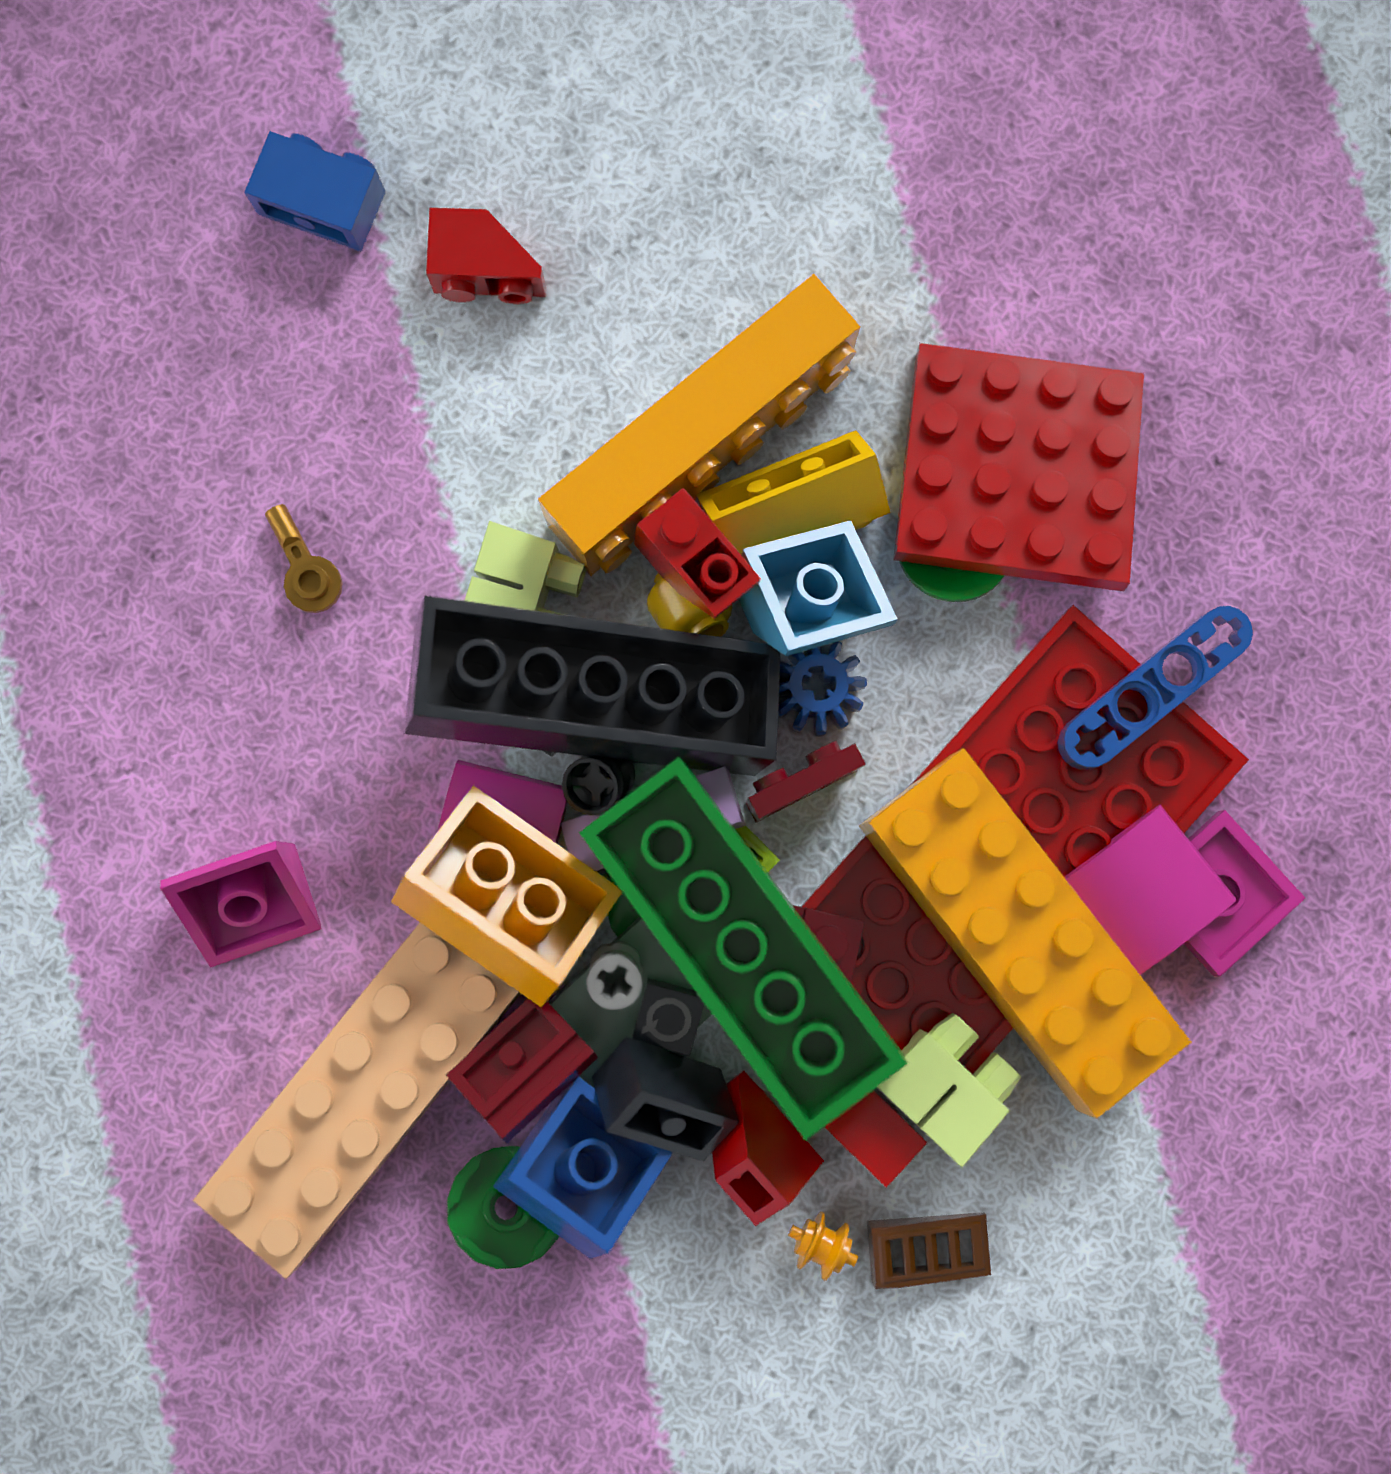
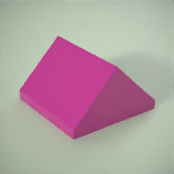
M273 841L160 880L162 893L210 968L322 929L294 843Z

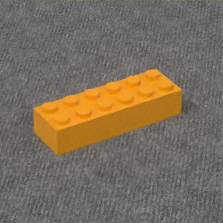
M815 274L811 275L540 496L538 501L547 526L575 559L585 565L586 572L590 576L601 568L606 574L610 573L631 555L632 550L628 546L634 542L636 526L641 520L682 488L688 492L694 501H697V494L714 488L720 478L716 473L728 463L734 460L737 465H741L750 459L763 446L764 442L760 437L776 424L781 429H785L795 422L807 409L804 401L813 393L821 389L827 394L841 384L851 372L847 366L856 355L854 347L861 326Z
M964 748L949 755L858 826L1077 1111L1098 1119L1192 1043Z

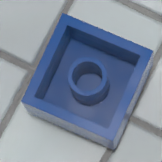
M578 1076L550 1103L493 1187L591 1259L609 1254L673 1152L606 1132L596 1090Z

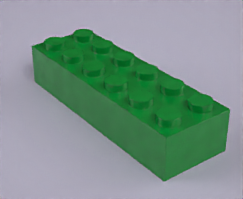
M678 757L579 832L805 1140L908 1064L903 1052L682 759Z

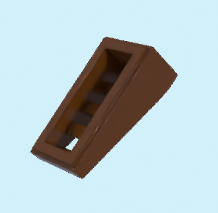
M984 1212L867 1221L871 1281L876 1290L903 1288L991 1275L987 1218ZM970 1229L973 1262H961L959 1231ZM947 1232L949 1263L938 1264L936 1234ZM924 1235L926 1265L915 1266L913 1237ZM901 1238L903 1267H892L890 1240Z

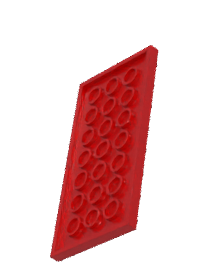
M1072 605L910 785L949 755L964 748L1063 877H1065L1108 846L1112 838L1159 804L1181 831L1185 833L1249 759L1185 702H1181L1107 763L1093 769L1080 770L1071 767L1065 762L1058 748V738L1064 726L1140 665L1126 650L1076 606ZM1125 690L1119 696L1117 706L1120 715L1125 720L1133 723L1142 721L1147 713V702L1144 696L1134 690ZM1102 709L1098 710L1097 714L1106 720ZM1107 721L1088 733H1083L1078 728L1076 733L1079 735L1080 741L1074 747L1080 755L1090 751L1097 756L1098 751L1095 749L1094 744L1106 733L1115 729ZM1115 730L1117 738L1119 740L1120 738H1122L1123 735L1122 733ZM865 835L800 906L865 921L851 984L901 1051L909 1044V1041L919 1029L929 1033L936 1024L953 1013L960 1017L979 1036L958 1059V1062L973 1075L1013 1029L1005 1016Z

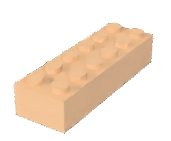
M419 923L195 1196L193 1201L287 1279L305 1262L449 1084L450 1080L446 1074L487 1037L521 993L422 923Z

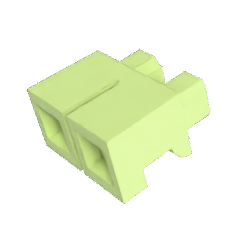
M489 521L474 568V572L479 578L472 576L464 601L560 614L544 609L549 590L578 598L586 575V567L569 556L560 554L555 542Z
M951 1013L936 1024L929 1033L919 1029L914 1034L909 1044L902 1050L908 1064L880 1084L878 1088L957 1164L963 1167L1010 1111L1002 1103L1011 1094L1021 1075L995 1052L986 1059L973 1075L958 1062V1059L979 1036L960 1017Z

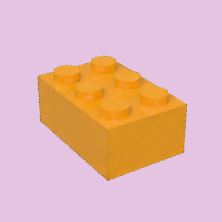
M473 786L405 873L391 902L542 1007L566 977L622 894V891L618 886L480 789Z

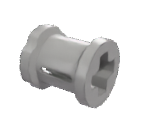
M623 941L601 945L593 953L589 965L587 990L592 1000L599 1006L610 1010L623 1009L631 1005L639 997L642 988L643 965L640 961V954L631 944ZM618 965L626 969L625 978H617L614 984L605 980L606 971L613 972Z

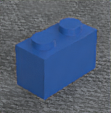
M269 131L244 193L258 215L362 252L386 191L375 166L367 159L350 152L343 153V156L323 150L314 140L301 134L293 133L289 138Z

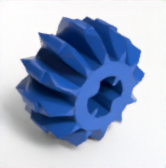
M841 642L832 643L827 655L821 654L820 646L807 650L808 656H805L803 652L788 655L787 657L792 665L780 661V678L786 681L779 682V697L787 696L788 699L778 705V718L786 716L795 709L799 714L793 722V731L800 733L809 717L814 718L813 729L817 737L824 736L827 731L826 716H829L832 723L842 730L849 724L842 708L851 712H859L862 709L863 702L848 692L864 689L867 686V679L861 676L848 677L847 673L853 671L860 663V660L856 655H853L840 663L836 658L842 649ZM812 673L820 674L822 683H831L832 691L827 689L823 695L824 700H815L812 690H803L802 682L807 684Z

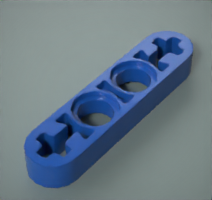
M1219 606L1196 619L1064 726L1058 738V748L1063 760L1071 767L1080 770L1093 769L1110 761L1244 653L1251 644L1253 637L1252 624L1248 616L1238 608ZM1212 621L1217 626L1225 623L1231 625L1233 632L1228 636V640L1232 646L1224 642L1213 647L1205 654L1196 647L1204 643L1216 632ZM1189 637H1191L1193 644L1188 642ZM1178 654L1189 661L1192 667V676L1185 686H1176L1166 680L1162 666L1168 655ZM1207 660L1212 663L1210 667L1208 666ZM1134 690L1144 696L1147 702V713L1142 721L1133 723L1125 720L1120 715L1117 702L1123 691ZM1102 709L1106 720L1097 714L1098 710ZM1105 721L1123 735L1118 740L1117 734L1113 730L1097 740L1094 744L1095 749L1098 751L1097 756L1090 751L1080 755L1074 747L1080 741V737L1076 733L1078 728L1083 733H1088L1097 729Z

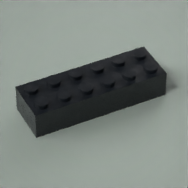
M424 595L415 622L404 734L668 766L679 757L690 769L713 771L725 766L731 774L756 776L776 761L781 652L767 643Z

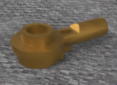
M285 504L270 508L265 512V516L291 565L284 579L286 597L295 607L304 612L319 613L328 610L337 602L342 592L343 582L339 570L331 561L321 556L311 555Z

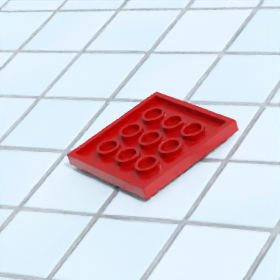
M919 343L913 376L893 560L1124 592L1130 584L1144 373Z

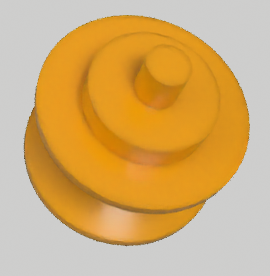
M820 1211L814 1221L807 1219L802 1229L792 1225L788 1236L797 1240L794 1247V1253L799 1255L797 1268L802 1269L807 1263L813 1261L821 1265V1279L826 1281L833 1271L839 1273L845 1263L854 1267L858 1260V1255L850 1252L852 1239L848 1238L849 1224L844 1223L836 1231L825 1227V1213Z

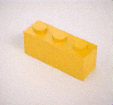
M857 430L696 495L700 508L740 554H742L744 548L850 520L855 530L861 529L869 525L872 520L891 513L876 453Z

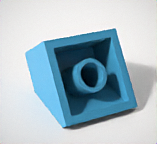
M851 520L744 548L742 551V557L760 576L761 581L742 596L739 602L753 634L785 656L895 625L898 620Z

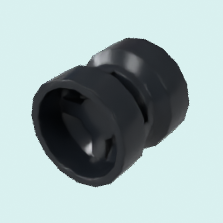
M582 756L570 764L563 774L562 789L564 797L569 805L579 813L590 816L602 814L613 807L617 801L625 797L633 787L636 775L634 764L631 761ZM601 769L605 770L608 773L609 777H607L606 774L601 771Z

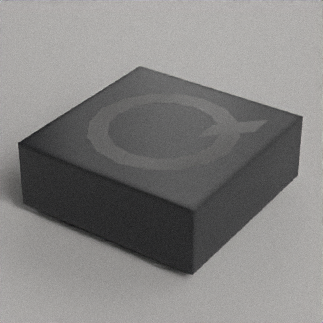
M648 978L632 1038L662 1049L690 1056L705 1003L695 990Z

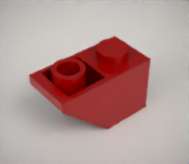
M429 207L426 275L434 294H441L448 301L461 303L475 300L476 295L498 296L499 300L509 304H526L532 301V297H546V283L542 266L487 209Z
M684 488L665 501L636 526L634 545L661 577L681 596L713 619L718 617L761 581L760 576Z
M743 1070L726 1083L739 1123L712 1152L715 1181L750 1221L757 1226L790 1205L824 1160L767 1097L765 1092Z

